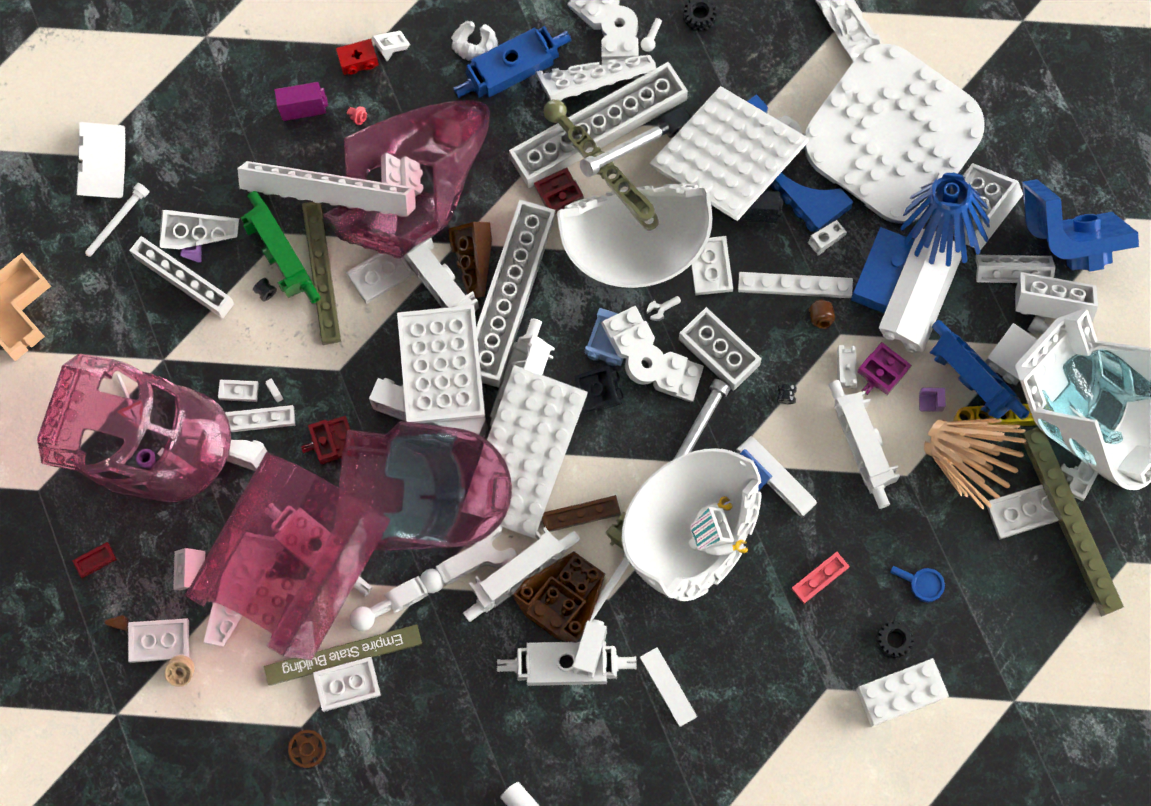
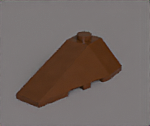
M470 222L448 228L450 247L452 252L456 253L458 259L456 264L462 270V281L467 295L473 291L475 299L485 297L492 245L490 222Z

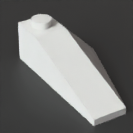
M162 210L160 247L183 249L235 238L238 234L239 218Z
M215 439L185 440V444L189 448L256 472L260 471L268 452L264 444L253 440V442L247 440Z

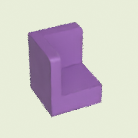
M921 388L919 392L920 411L943 412L946 407L945 388Z

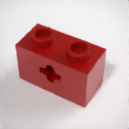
M371 38L336 48L344 75H353L364 69L371 70L379 65Z

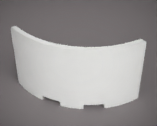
M79 122L78 155L82 163H78L77 195L122 198L125 168V127L121 125Z

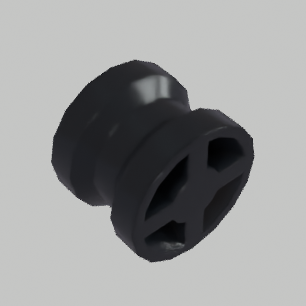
M262 278L253 287V291L259 294L260 299L264 302L273 297L277 291L275 286L269 284L270 281L267 278Z
M789 384L779 385L777 402L781 404H795L796 398L794 395L797 392V387Z

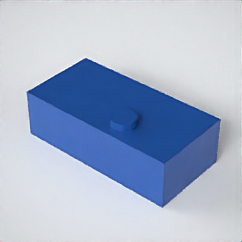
M880 227L851 301L885 313L915 240L911 239L909 244L906 245L905 239L907 237Z

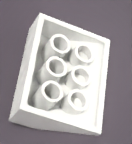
M972 163L963 176L968 184L970 183L971 187L980 193V198L988 206V209H985L983 206L982 208L990 220V228L985 225L976 209L975 211L989 240L1022 197L1023 193L1017 180ZM971 216L973 227L981 250L983 246L986 244V242L981 236ZM964 224L965 242H966V245H969V246H970L969 239H968V235H967L966 228H965V224Z

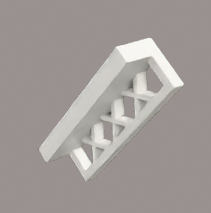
M976 255L975 259L977 264V282L1018 283L1021 272L1054 278L1055 264L1052 256Z

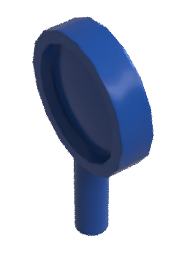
M895 566L891 569L890 573L911 582V591L920 601L934 602L944 592V578L934 569H921L915 575Z

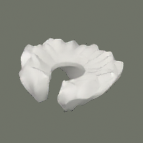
M465 21L460 24V27L451 37L453 40L452 49L455 50V53L469 61L497 47L498 41L495 37V32L488 25L484 24L480 28L482 40L478 45L468 43L467 38L473 33L475 24L472 21Z

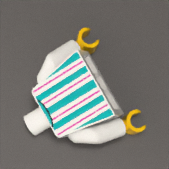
M723 496L718 504L715 502L699 510L695 521L690 526L693 538L688 543L693 550L698 549L699 551H706L709 555L718 556L731 554L735 550H738L740 553L748 551L747 548L739 549L741 544H746L744 540H738L735 545H732L734 539L723 510L729 511L733 507L731 503L724 505L730 501L728 497Z

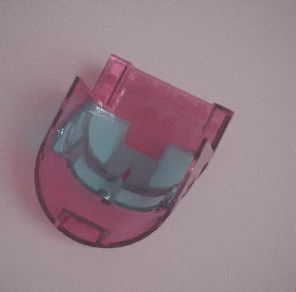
M399 421L387 434L347 430L341 459L335 523L336 546L393 551L432 547H462L485 539L502 523L511 502V476L504 458L488 440L465 429Z

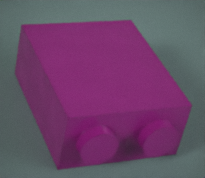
M319 82L275 89L277 107L283 121L326 114L325 107H328V100L325 90L320 88Z

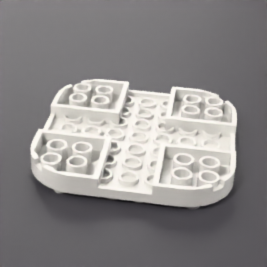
M879 44L864 50L855 59L810 121L804 135L808 137V143L805 145L806 157L817 172L834 184L836 182L864 202L865 206L887 221L902 224L922 204L920 203L910 213L903 216L906 207L912 204L911 202L914 200L910 199V197L922 190L920 187L942 178V175L945 173H959L982 139L984 117L978 103L969 94L913 54L896 45ZM926 208L920 213V215L914 221L920 219Z

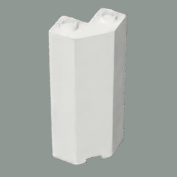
M925 229L921 230L913 243L879 326L883 337L889 340H901L905 348L910 352H924L933 330L932 325L937 320L962 258L961 251L959 253L955 251V242L953 241L951 266L947 267L945 265L947 241L944 253L939 252V242L934 264L929 263L936 231L929 248L923 246L920 255L916 257L914 252Z

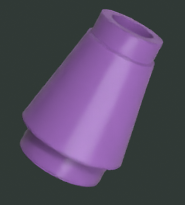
M143 449L138 452L136 462L141 467L153 469L156 466L155 454L150 449Z

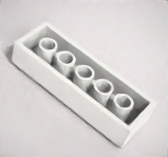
M378 378L369 397L373 409L406 421L403 385H395L394 381L387 378L383 380ZM484 417L414 424L478 449L488 429L486 418Z

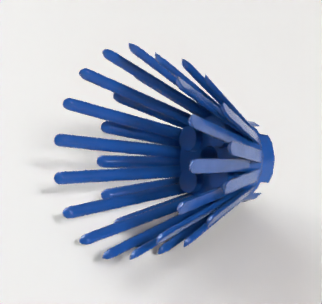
M945 173L942 175V178L920 187L922 190L910 197V199L914 200L911 202L912 204L906 207L903 216L910 213L920 203L922 204L901 226V231L909 226L925 208L926 210L905 239L906 245L909 244L912 238L916 239L930 218L914 252L916 257L920 255L923 246L929 248L936 231L929 263L934 264L939 242V252L944 253L947 241L945 265L947 267L951 266L954 232L955 251L957 253L961 251L962 262L966 263L967 251L964 224L970 246H974L977 255L980 254V247L971 216L984 241L988 242V236L975 211L976 209L985 225L990 228V220L982 208L983 206L985 209H988V206L980 198V193L971 187L970 183L968 184L965 181L963 175Z

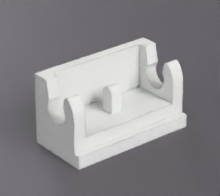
M839 345L837 349V378L842 388H857L855 346L845 349L844 345Z

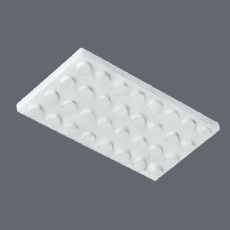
M514 365L461 512L493 524L499 523L504 528L535 538V532L538 530L588 392Z

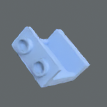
M599 308L588 345L585 347V355H588V358L596 361L598 359L604 360L610 366L622 365L624 358L618 357L601 324L602 321L618 313Z

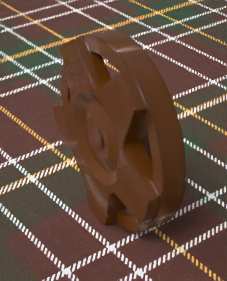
M303 730L296 733L290 740L288 753L291 760L299 767L312 768L323 760L326 754V743L317 732ZM309 733L313 735L309 738H306L303 734ZM296 740L297 747L292 749L293 743ZM320 741L322 743V749L318 747ZM300 757L302 760V764L297 762L295 758ZM313 758H319L316 762L312 763Z

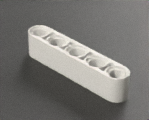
M750 436L736 449L738 454L746 449L773 476L767 484L798 515L803 517L817 504L816 500L755 438Z

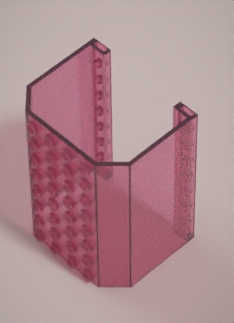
M266 452L185 596L202 606H205L206 602L209 601L223 605L243 615L273 634L267 645L269 648L285 657L312 661L391 519L318 475L295 463Z

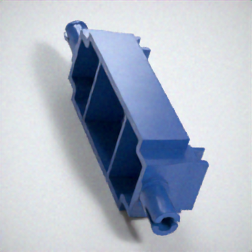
M545 26L538 30L533 28L471 59V64L466 66V77L468 79L466 82L453 87L455 94L460 98L473 91L476 92L478 97L485 94L491 97L535 75L536 71H543L553 66V60L559 57L557 48L571 42L570 36L567 35L568 32L564 31L552 38ZM510 53L518 56L514 62L507 61L505 57ZM477 71L484 81L481 84L476 77Z
M937 320L932 325V328L940 335V339L929 352L937 356L934 361L944 366L949 363L960 375L958 377L959 381L969 390H975L986 402L981 410L988 413L989 416L999 419L1011 409L1020 419L1027 417L1029 411L1022 405L1021 399L966 342L952 332L941 320Z

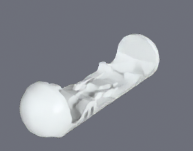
M815 0L853 62L864 50L881 44L879 35H876L870 25L862 18V13L855 0Z

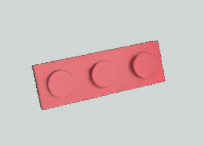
M836 552L793 586L791 590L805 604L850 566Z

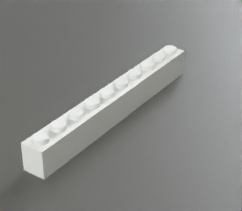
M246 161L237 168L239 187L248 192L257 191L263 192L266 195H280V197L284 198L293 197L297 200H312L315 203H330L333 206L342 205L347 208H361L365 211H379L382 214H397L400 217L408 216L416 209L414 187Z

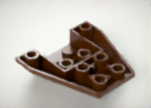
M573 551L526 579L515 591L513 598L527 618L553 637L576 643L583 635L587 621L591 620L605 573Z

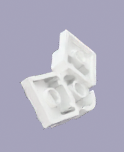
M571 0L568 3V7L593 29H602L604 35L602 39V65L609 64L611 60L625 62L627 58L639 56L638 38L636 37L638 31L637 16L631 9L619 6V0ZM622 24L623 27H616V25ZM639 75L633 76L631 79H638Z
M636 306L601 322L618 357L626 358L625 370L631 380L642 385L653 382V386L657 391L693 402L704 366L689 361L687 357L673 352L663 355L661 350L653 345L655 337L647 322L643 321ZM641 361H647L649 368H644Z

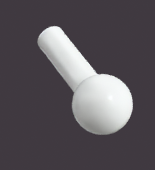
M655 18L648 36L641 41V48L644 51H652L655 47L654 38L662 23V20L659 18Z

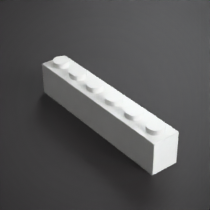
M142 236L129 250L136 260L222 319L234 305L230 296Z

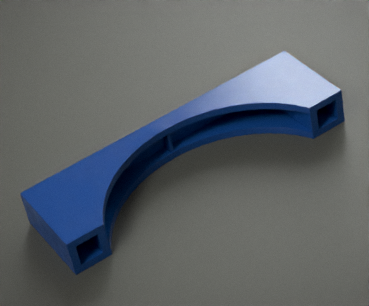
M757 94L747 101L768 113V106ZM782 173L770 184L773 190L780 192L783 201L792 206L795 215L806 222V227L815 233L840 218L851 209L853 201L841 188L834 190L808 188L795 183Z

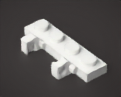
M1103 426L1099 427L1107 434L1112 433V431ZM1116 433L1113 434V437L1111 439L1113 443L1115 442L1118 434ZM1081 460L1078 467L1075 466L1074 468H1068L1065 464H1062L1061 469L1065 478H1067L1066 480L1069 483L1073 496L1084 501L1098 472L1083 460Z

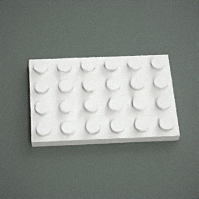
M474 305L397 313L407 425L485 417Z

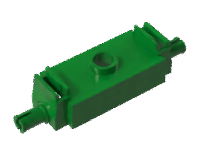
M257 191L251 192L248 198L254 208L242 216L241 219L248 236L255 232L258 233L265 245L261 250L270 265L276 263L284 279L278 282L281 291H285L287 298L305 292L312 304L318 302L321 299L319 293L269 208Z

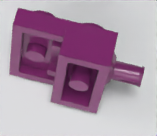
M881 342L857 371L868 382L861 391H866L865 395H868L875 387L888 396L912 365Z

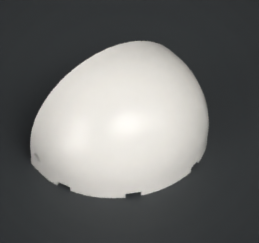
M664 184V187L658 186L657 188H654L653 185L636 187L653 205L659 219L658 226L650 231L641 226L613 191L607 192L606 196H591L565 206V209H560L557 212L560 236L564 249L572 262L582 272L605 284L636 288L667 281L687 269L699 257L708 242L712 229V208L707 187H698L695 184ZM628 189L620 190V192H626ZM651 218V219H649L648 221H644V222H645L646 224H651V223H653L654 219Z
M725 449L697 450L670 461L656 471L641 486L626 512L622 528V542L629 562L646 583L670 598H675L679 601H689L708 592V588L711 585H718L725 578L742 553L735 550L731 554L718 556L709 555L706 551H699L698 549L693 550L688 543L693 538L690 526L695 521L701 508L715 502L718 504L720 498L726 496L730 501L724 505L728 503L733 505L731 510H723L734 539L732 545H735L738 540L745 541L748 534L752 535L761 503V493L758 492L761 478L754 461ZM743 544L739 547V549L746 548Z

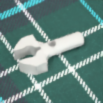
M676 296L663 304H657L656 301L651 302L647 308V313L652 310H658V313L651 316L650 320L660 321L664 319V311L679 304L681 299Z

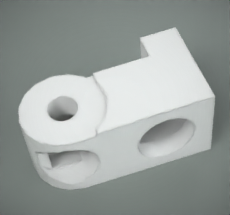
M834 221L811 235L808 243L817 255H820L825 249L842 239L847 232L838 221Z

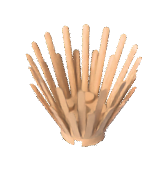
M996 418L949 422L939 419L933 424L927 434L931 437L930 443L925 441V453L933 457L961 496L962 493L965 497H968L969 494L977 505L984 509L983 504L974 496L975 494L991 508V503L954 466L995 499L1000 498L995 491L985 484V480L964 463L1003 487L1009 488L1010 484L990 472L993 470V466L986 463V461L1013 473H1017L1018 469L979 451L994 456H999L1000 452L1017 457H1023V452L969 437L998 442L1025 443L1026 439L1004 436L1005 433L1003 432L1024 433L1026 430L1014 429L1021 427V425L988 424L1000 423L1002 421L999 419L995 420Z

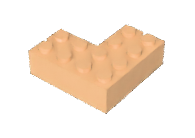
M23 253L0 270V345L15 361L28 351L26 347L30 345L32 348L45 337L22 310L51 287Z

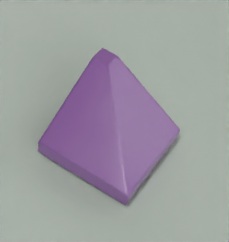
M197 245L181 249V256L201 262L202 246Z

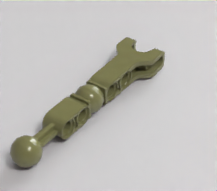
M552 99L545 104L543 109L544 117L552 123H558L565 130L573 147L583 158L588 156L597 157L605 153L601 151L600 147H597L594 140L581 126H575L566 116V106L563 102ZM576 135H582L579 139H574ZM593 148L591 152H585L586 149ZM613 161L600 167L597 175L605 179L607 185L629 209L641 226L648 231L655 229L659 224V219L650 201L637 190L618 167L614 166ZM611 174H617L613 179L608 178ZM623 187H628L626 192H620ZM651 218L654 219L653 223H651V224H646V223L644 222V221H648V220L651 219Z

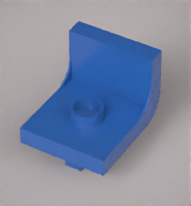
M1038 179L1023 182L1027 229L1035 237L1047 239L1051 252L1059 258L1067 259V266L1071 270L1083 269L1089 272L1103 270L1105 265L1113 263V251L1139 247L1138 232L1113 212L1085 214L1073 219L1063 220L1060 197Z

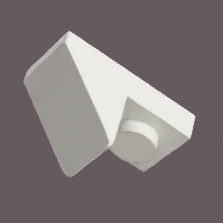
M401 31L372 37L386 61L389 60L393 52L406 50L410 46Z

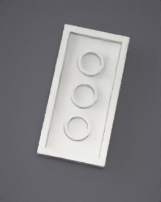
M1043 485L989 501L991 508L987 506L999 540L1058 521L1053 507H1051L1047 498L1048 496L1045 494Z

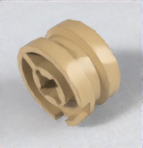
M184 655L172 657L165 669L166 680L176 687L187 685L195 671L193 661Z

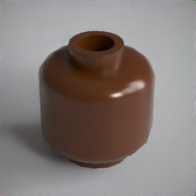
M819 299L809 307L811 323L814 326L825 329L834 322V309L829 301Z

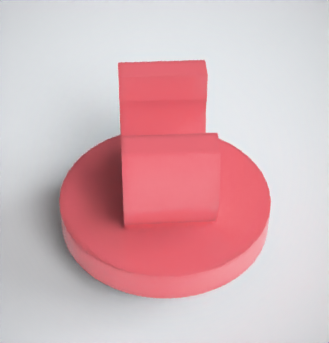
M359 106L356 109L349 107L347 114L351 115L350 118L357 125H361L367 118L364 107Z

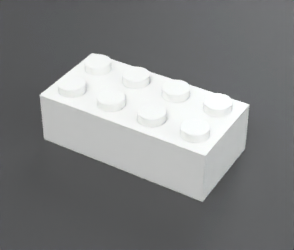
M1021 272L1015 290L1016 311L1022 314H1033L1043 318L1057 319L1073 312L1087 309L1093 324L1098 308L1097 286Z
M707 307L679 333V340L723 382L728 384L733 391L760 366L761 358Z
M934 659L861 685L856 689L871 727L942 701L949 696Z

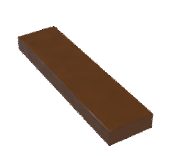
M614 495L544 512L542 521L544 527L551 532L619 516L621 512L617 496Z

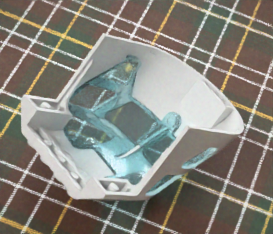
M1087 309L1057 318L1015 364L1034 421L1043 433L1079 457L1114 484L1128 490H1138L1147 486L1151 482V348L1098 341Z

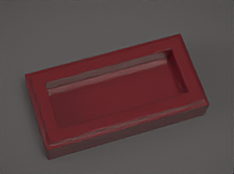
M106 542L72 561L80 577L84 578L117 559L109 543Z

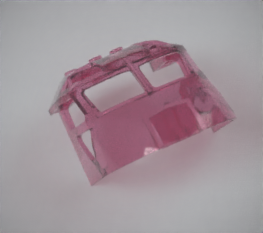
M77 354L62 365L37 437L40 460L43 465L77 471L113 492L163 502H176L197 495L207 488L219 475L229 454L231 429L229 420L222 407L205 394L185 386L175 385L163 377L142 372L122 361ZM119 371L137 382L140 390L139 399L135 400L100 392V384L103 378L112 379L114 372ZM153 389L167 391L175 397L176 413L172 430L149 422L153 405ZM89 429L124 439L125 442L122 447L110 458L97 464L85 465L86 452L81 450V442L85 430ZM147 429L169 438L160 459L151 470L125 465L126 461L132 457ZM114 471L131 478L110 479L102 477L97 473ZM144 484L150 492L142 491L130 486Z

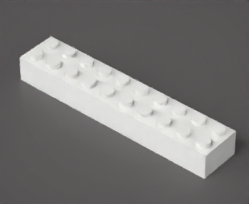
M669 62L568 118L575 126H581L594 140L597 147L602 148L687 100L688 91ZM558 123L509 150L510 160L528 188L534 186L535 182L583 158L573 147L568 134ZM576 135L574 139H579L582 135ZM588 148L585 152H591L593 148Z
M519 199L476 327L482 383L500 387L555 220L554 209Z

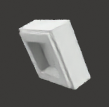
M272 378L267 380L266 385L275 401L280 402L283 400Z

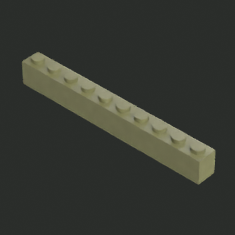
M1039 427L1024 432L1020 438L1026 439L1023 445L1045 494L1048 496L1050 505L1053 507L1055 516L1058 518L1059 525L1101 617L1123 608L1124 605L1046 434Z

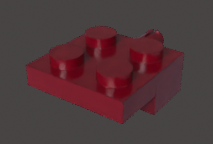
M567 167L534 183L545 207L554 209L555 214L560 209H565L566 205L584 199L582 191Z
M346 415L330 421L325 419L308 425L312 443L301 446L303 454L314 450L321 464L358 452Z

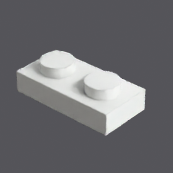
M220 380L218 399L257 402L259 383L258 381Z

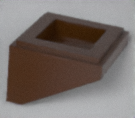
M124 615L104 621L111 628L128 632L129 621Z

